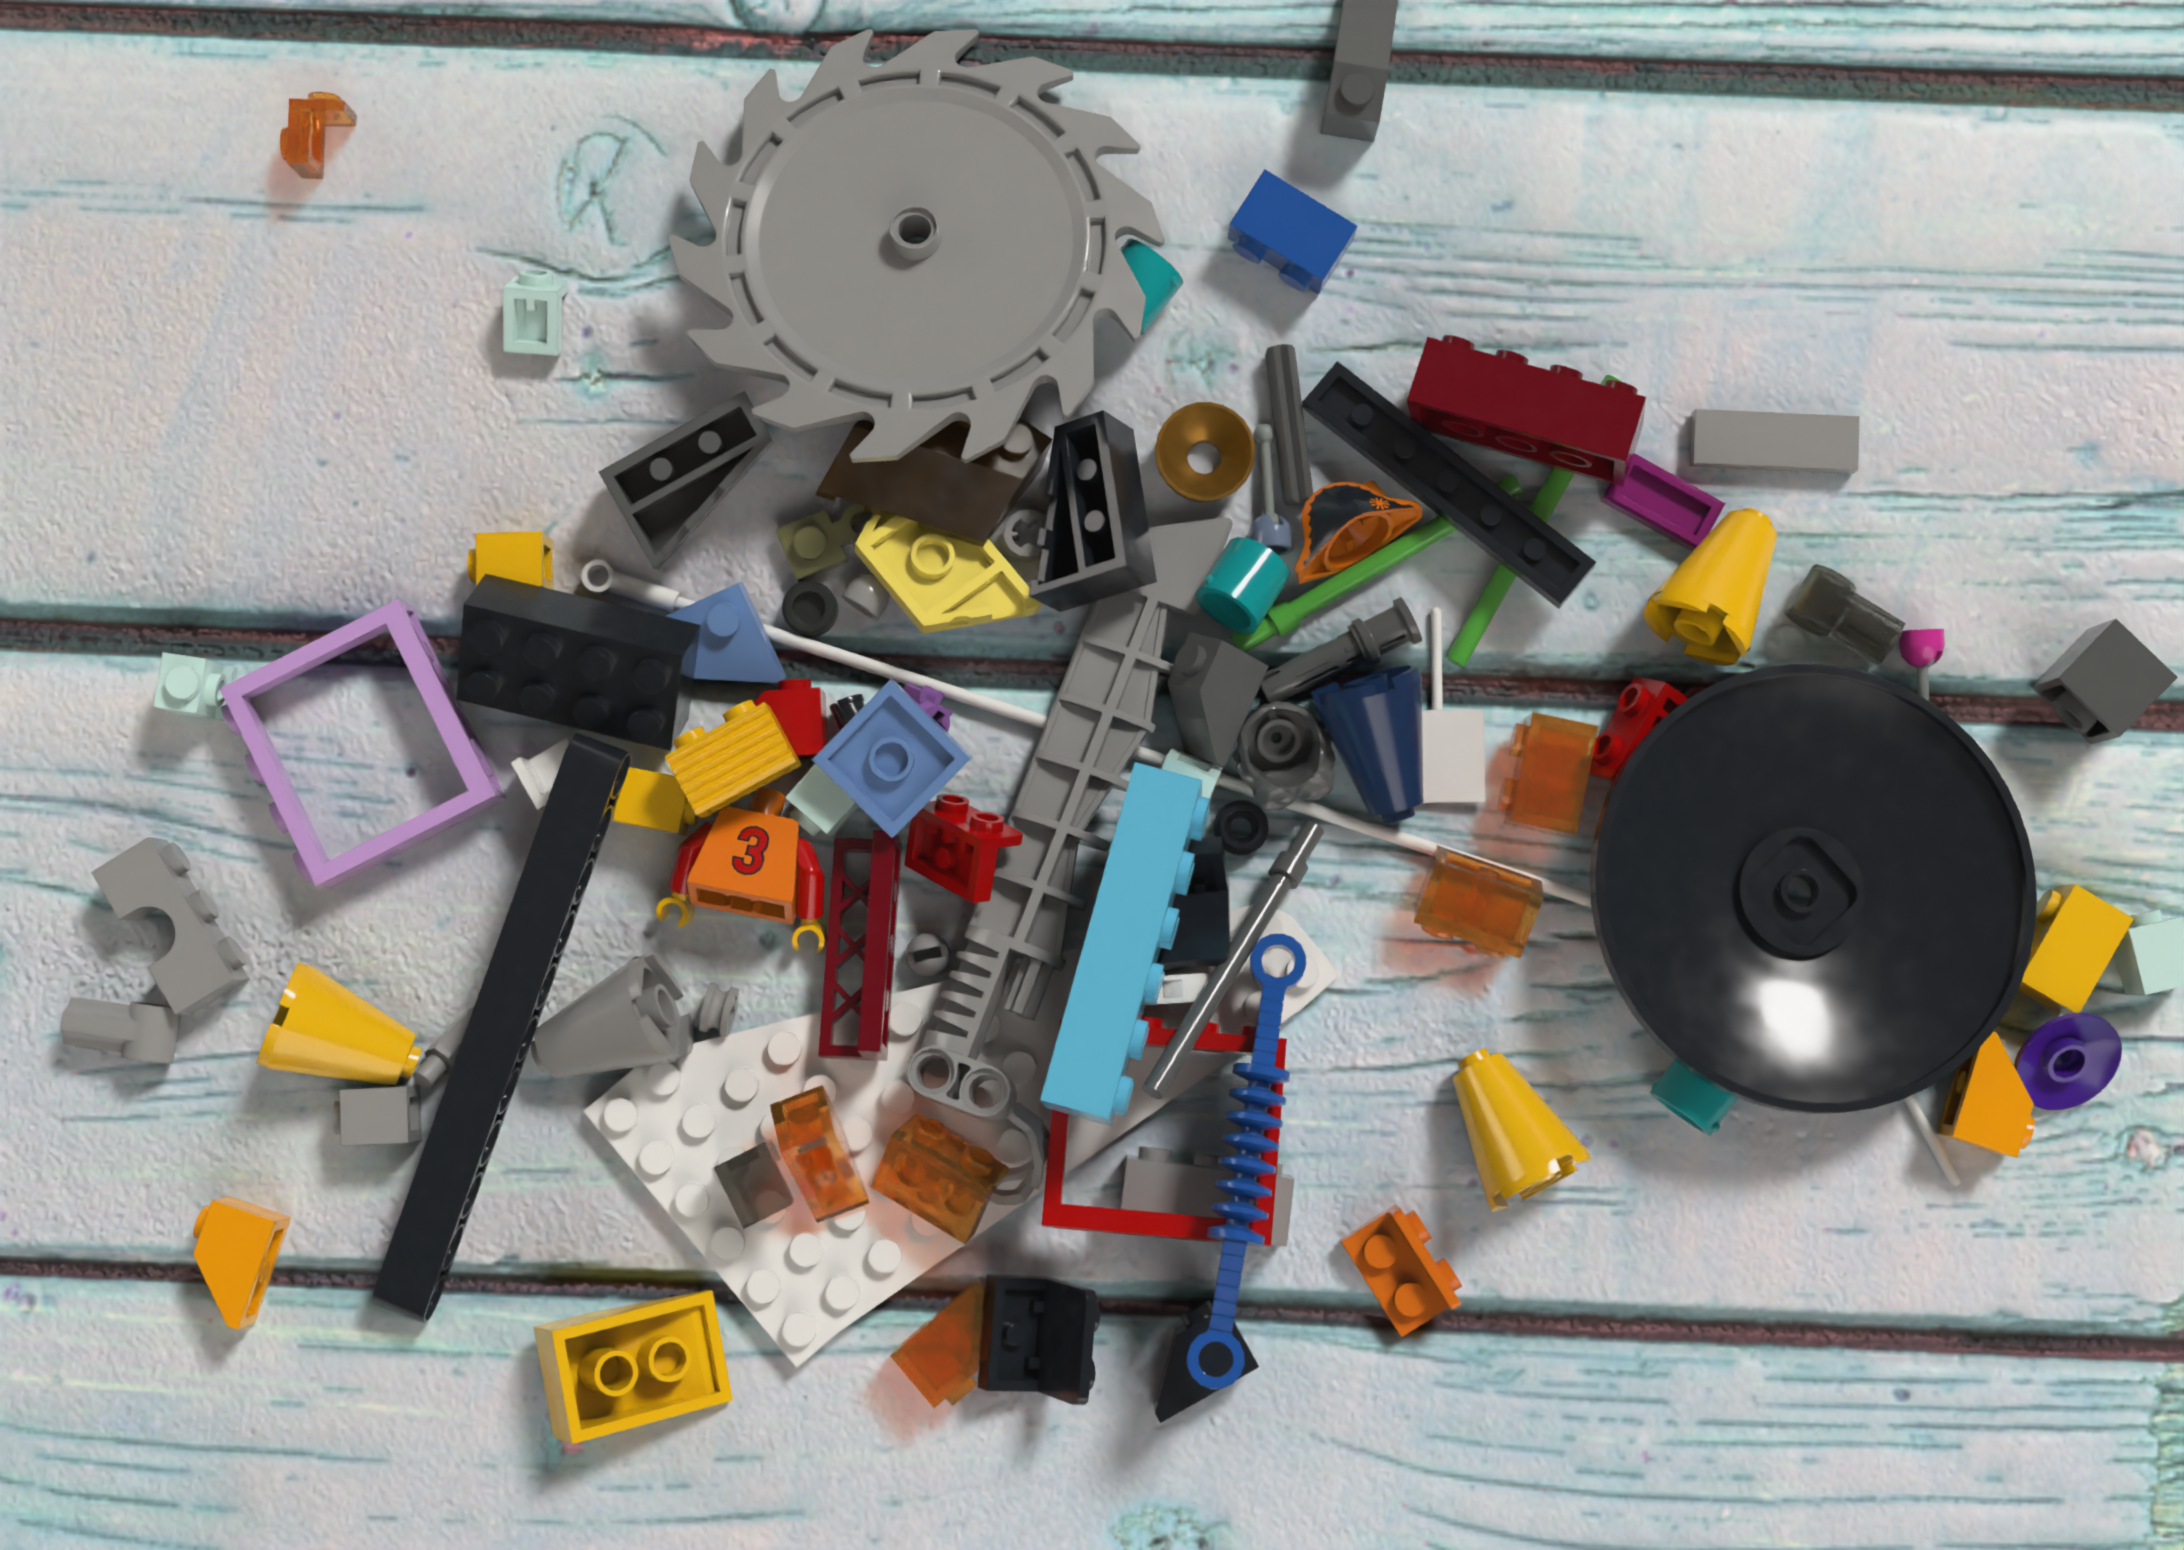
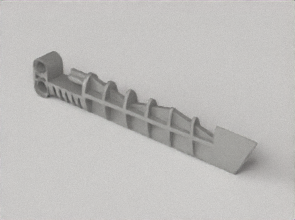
M1230 518L1206 519L1149 528L1157 582L1093 602L1007 823L1008 826L1023 833L1022 844L998 848L990 901L976 903L963 938L969 941L965 952L958 951L956 954V958L961 960L958 971H950L948 975L954 982L950 991L944 990L940 995L946 999L943 1010H935L933 1016L939 1019L935 1031H926L919 1051L914 1053L908 1062L907 1076L910 1085L916 1092L927 1099L989 1122H996L1006 1118L1010 1108L1016 1103V1087L1010 1078L995 1067L977 1061L1016 958H1021L1022 962L1003 1009L1035 1021L1054 969L1063 971L1066 960L1062 958L1069 907L1086 911L1088 902L1071 894L1078 845L1081 844L1102 851H1108L1110 848V842L1084 830L1112 788L1127 791L1129 781L1121 778L1120 775L1147 734L1153 733L1156 727L1152 723L1159 672L1171 675L1175 666L1161 659L1168 610L1198 617L1201 607L1197 603L1195 594L1223 552L1233 525ZM934 1061H946L950 1070L946 1083L939 1088H927L923 1078L927 1066ZM987 1080H998L1002 1087V1096L999 1102L991 1108H979L975 1100L976 1090L979 1085Z

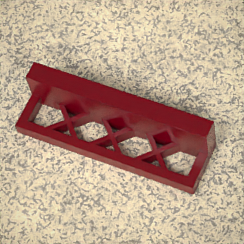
M873 830V839L835 838L818 1052L820 1058L887 1061L902 842L898 834L891 838L884 830ZM847 852L872 853L870 878L859 888L846 875ZM846 884L853 893L844 900V887ZM861 900L868 908L866 932L854 942L842 929V915ZM842 938L849 947L840 955V941ZM857 954L864 962L862 987L850 997L837 983L838 969ZM838 992L845 1002L835 1010ZM853 1009L860 1017L858 1046L833 1045L834 1024Z

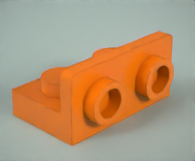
M1395 1204L1340 1239V1242L1395 1329L1403 1337L1448 1307L1454 1310L1460 1306L1461 1302L1454 1291L1461 1288L1462 1284L1445 1258L1435 1263L1424 1243L1432 1239L1416 1212L1412 1210L1405 1215L1401 1208Z

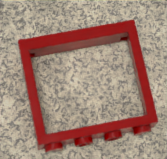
M1142 1016L1141 1020L1148 1021V1027H1150L1145 1047L1166 1048L1177 1029L1162 1028L1163 1019ZM1208 1022L1192 1051L1252 1056L1257 1026H1242L1241 1035L1219 1033V1024ZM1278 1039L1275 1068L1285 1070L1287 1039ZM1283 1083L1271 1085L1270 1090L1283 1096ZM1282 1106L1267 1108V1113L1281 1120ZM1052 1110L1041 1223L1043 1227L1214 1243L1223 1242L1209 1238L1206 1234L1207 1227L1226 1225V1218L1062 1204L1070 1114ZM1280 1128L1265 1130L1263 1136L1279 1144ZM1278 1151L1260 1153V1159L1276 1167L1275 1174L1258 1176V1183L1272 1190L1271 1197L1260 1198L1256 1202L1257 1208L1269 1214L1268 1220L1251 1222L1249 1224V1229L1265 1237L1264 1246L1259 1247H1270L1272 1241Z

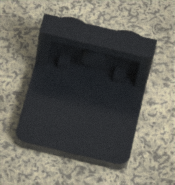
M1222 836L1202 838L1201 841L1191 839L1188 852L1195 854L1193 861L1195 866L1187 895L1178 893L1175 895L1172 908L1180 909L1178 916L1180 920L1172 949L1161 948L1157 964L1164 965V970L1219 966L1230 957V884Z
M987 1274L977 1388L985 1391L1039 1392L1072 1405H1085L1088 1402L1089 1391L1094 1385L1096 1375L1092 1354L1094 1332H1096L1100 1323V1308L1095 1291L1047 1276Z

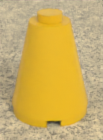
M1752 508L1730 511L1650 596L1643 611V616L1650 629L1659 638L1667 643L1671 635L1687 644L1682 653L1699 661L1714 665H1734L1740 656L1742 658L1745 657L1751 646L1777 541V533L1769 517Z
M298 962L279 1002L280 1006L274 1021L269 1026L256 1064L271 1070L396 1086L399 1076L410 1080L423 1048L413 1045L417 1034L313 965Z
M1483 1048L1464 1057L1457 1063L1461 1071L1452 1079L1486 1201L1492 1212L1509 1207L1506 1200L1518 1193L1525 1200L1578 1171L1573 1160L1575 1163L1587 1164L1592 1160L1587 1148L1501 1052L1490 1055L1487 1048Z

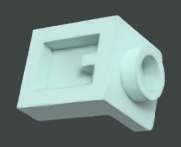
M527 269L520 271L519 276L513 277L503 287V352L558 356L562 352V297L568 292L567 280L553 279L551 271Z

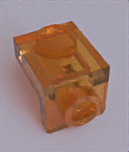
M312 92L307 95V99H289L288 127H283L280 133L282 158L301 178L323 179L326 126L355 127L357 122L356 113L344 100H341L340 96L328 92Z

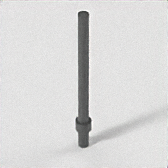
M1305 821L1289 849L1281 851L1268 871L1271 877L1230 943L1229 959L1215 967L1143 1084L1142 1089L1151 1097L1162 1099L1290 889L1298 887L1308 871L1306 862L1324 834V830L1315 822Z

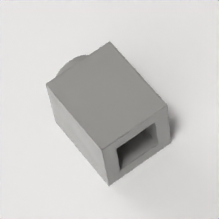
M420 1085L339 1090L340 1101H335L333 1104L332 1124L335 1134H341V1146L400 1144L422 1140Z

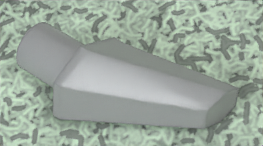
M474 1007L468 1009L424 1052L427 1059L413 1073V1078L419 1085L429 1089L442 1074L451 1073Z

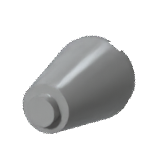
M653 954L647 957L642 955L627 962L538 1026L535 1030L534 1040L531 1043V1053L538 1068L544 1072L547 1071L555 1078L675 1062L692 1052L694 1044L693 1024L690 1013L680 1017L675 1000L684 995L670 969L659 957Z

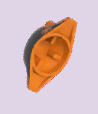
M1368 481L1363 485L1355 482H1338L1320 488L1306 501L1302 510L1301 522L1304 548L1294 568L1297 582L1302 584L1342 572L1382 549L1422 518V506L1416 501L1387 497L1375 481Z

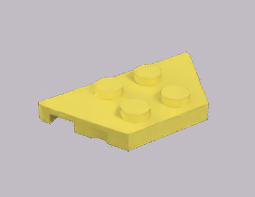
M885 512L884 517L873 513L855 543V553L922 634L1031 616L1041 609L1042 603L1029 597L1030 587L990 540L986 542L984 547H980L919 528L916 521Z

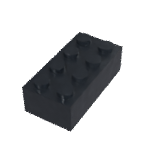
M485 574L463 605L456 700L671 751L674 746L673 741L679 737L689 719L701 625Z

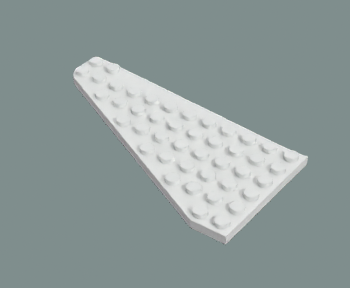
M1254 905L1230 910V943ZM1277 909L1260 939L1270 934H1285L1299 942L1306 954V968L1302 979L1295 987L1285 992L1281 1023H1283L1305 1007L1341 974L1290 915ZM1083 947L1062 952V958L1066 960L1063 971L1054 969L1035 1021L1020 1017L1003 1009L1021 962L1013 965L977 1059L979 1062L995 1067L1010 1078L1016 1087V1103H1021L1040 1117L1049 1133L1052 1109L1046 1108L1040 1101V1097L1058 1037L1060 1019H1063ZM1273 948L1263 955L1262 966L1266 973L1278 978L1288 975L1293 970L1294 961L1286 950ZM1251 953L1209 1021L1219 1024V1033L1241 1035L1242 1026H1257L1262 989L1254 981L1250 972ZM1216 966L1163 970V972H1165V975L1209 973L1210 977ZM953 979L892 994L887 1061L820 1058L818 1052L821 1012L728 1034V1037L720 1036L696 1042L693 1044L692 1052L689 1055L675 1062L635 1067L583 1111L796 1368L841 1330L1023 1204L997 1205L980 1195L978 1196L973 1185L956 1174L953 1167L956 1159L962 1154L987 1168L1010 1169L1020 1167L1033 1160L1027 1133L1008 1119V1116L996 1122L983 1121L935 1103L916 1092L908 1081V1062L913 1054L919 1051L926 1031H935L939 1019L934 1017L933 1013L935 1010H943L946 999L940 995L944 990L950 991L954 982ZM1194 1002L1145 1005L1142 1016L1163 1019L1162 1028L1178 1029ZM853 1009L834 1024L833 1045L858 1046L860 1017ZM1145 1047L1141 1061L1131 1058L1127 1069L1126 1077L1133 1078L1134 1088L1126 1116L1115 1114L1113 1124L1109 1126L1070 1115L1065 1174L1237 1054L1191 1050L1162 1099H1155L1148 1095L1142 1089V1086L1165 1048ZM938 1060L927 1066L923 1077L927 1088H939L946 1083L950 1073L947 1062ZM987 1080L979 1085L975 1094L976 1104L979 1108H991L999 1102L1002 1096L1000 1082L998 1080ZM1047 1160L1044 1163L1043 1178L1039 1189L1034 1188L1026 1201L1045 1189ZM1023 1180L1000 1182L994 1188L1013 1190Z

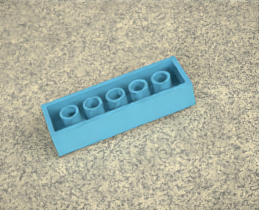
M1134 762L1040 1097V1101L1048 1109L1112 1126L1115 1114L1126 1116L1134 1088L1133 1078L1126 1077L1127 1069L1131 1058L1141 1061L1150 1029L1148 1027L1149 1022L1141 1020L1146 1003L1157 1004L1165 972H1163L1164 965L1157 964L1161 948L1172 949L1180 917H1178L1180 909L1172 908L1176 893L1187 895L1195 866L1193 862L1195 854L1188 852L1191 839L1202 840L1210 811L1208 808L1210 799L1202 797V780Z

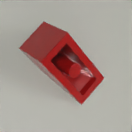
M810 679L778 681L779 690L764 691L754 704L758 706L765 702L771 707L799 760L813 759L828 744L826 693L820 687L812 688Z

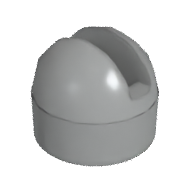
M872 573L854 578L842 594V598L847 603L875 620H879L889 603L890 594Z
M922 933L915 936L906 949L908 966L913 972L924 977H933L941 974L948 967L951 959L948 943L941 936L934 933ZM940 946L942 957L929 958L915 963L913 952Z

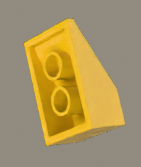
M712 1290L585 1313L533 1327L553 1437L567 1443H579L733 1400Z

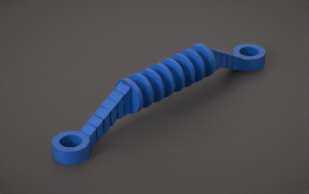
M1270 934L1261 938L1254 946L1250 956V972L1254 981L1261 986L1262 992L1251 1063H1235L1232 1070L1233 1074L1247 1080L1248 1086L1229 1089V1096L1244 1103V1109L1228 1111L1225 1114L1227 1120L1241 1126V1131L1224 1134L1221 1139L1223 1143L1237 1149V1155L1218 1158V1164L1234 1172V1175L1231 1179L1217 1180L1214 1183L1216 1189L1230 1195L1228 1202L1211 1204L1210 1209L1226 1218V1225L1207 1227V1237L1223 1241L1216 1280L1217 1286L1215 1287L1211 1310L1213 1315L1210 1317L1208 1330L1197 1336L1191 1343L1187 1353V1368L1191 1377L1199 1385L1209 1389H1223L1233 1384L1240 1377L1245 1365L1244 1351L1240 1342L1232 1334L1233 1318L1236 1311L1235 1303H1237L1239 1294L1238 1288L1241 1282L1247 1245L1264 1246L1265 1237L1249 1229V1224L1251 1222L1268 1220L1269 1216L1267 1212L1253 1206V1199L1272 1196V1190L1257 1183L1256 1179L1257 1176L1275 1174L1276 1167L1260 1159V1153L1279 1151V1144L1264 1137L1263 1134L1265 1130L1279 1129L1283 1125L1282 1120L1267 1113V1108L1286 1105V1098L1270 1089L1271 1085L1288 1083L1290 1080V1072L1275 1068L1285 992L1296 986L1302 979L1306 968V954L1301 944L1293 937L1285 934ZM1273 948L1286 950L1294 961L1293 970L1284 977L1275 978L1264 971L1262 966V957L1267 951ZM1221 1343L1230 1350L1232 1365L1225 1375L1212 1377L1202 1371L1199 1365V1354L1201 1349L1207 1344Z

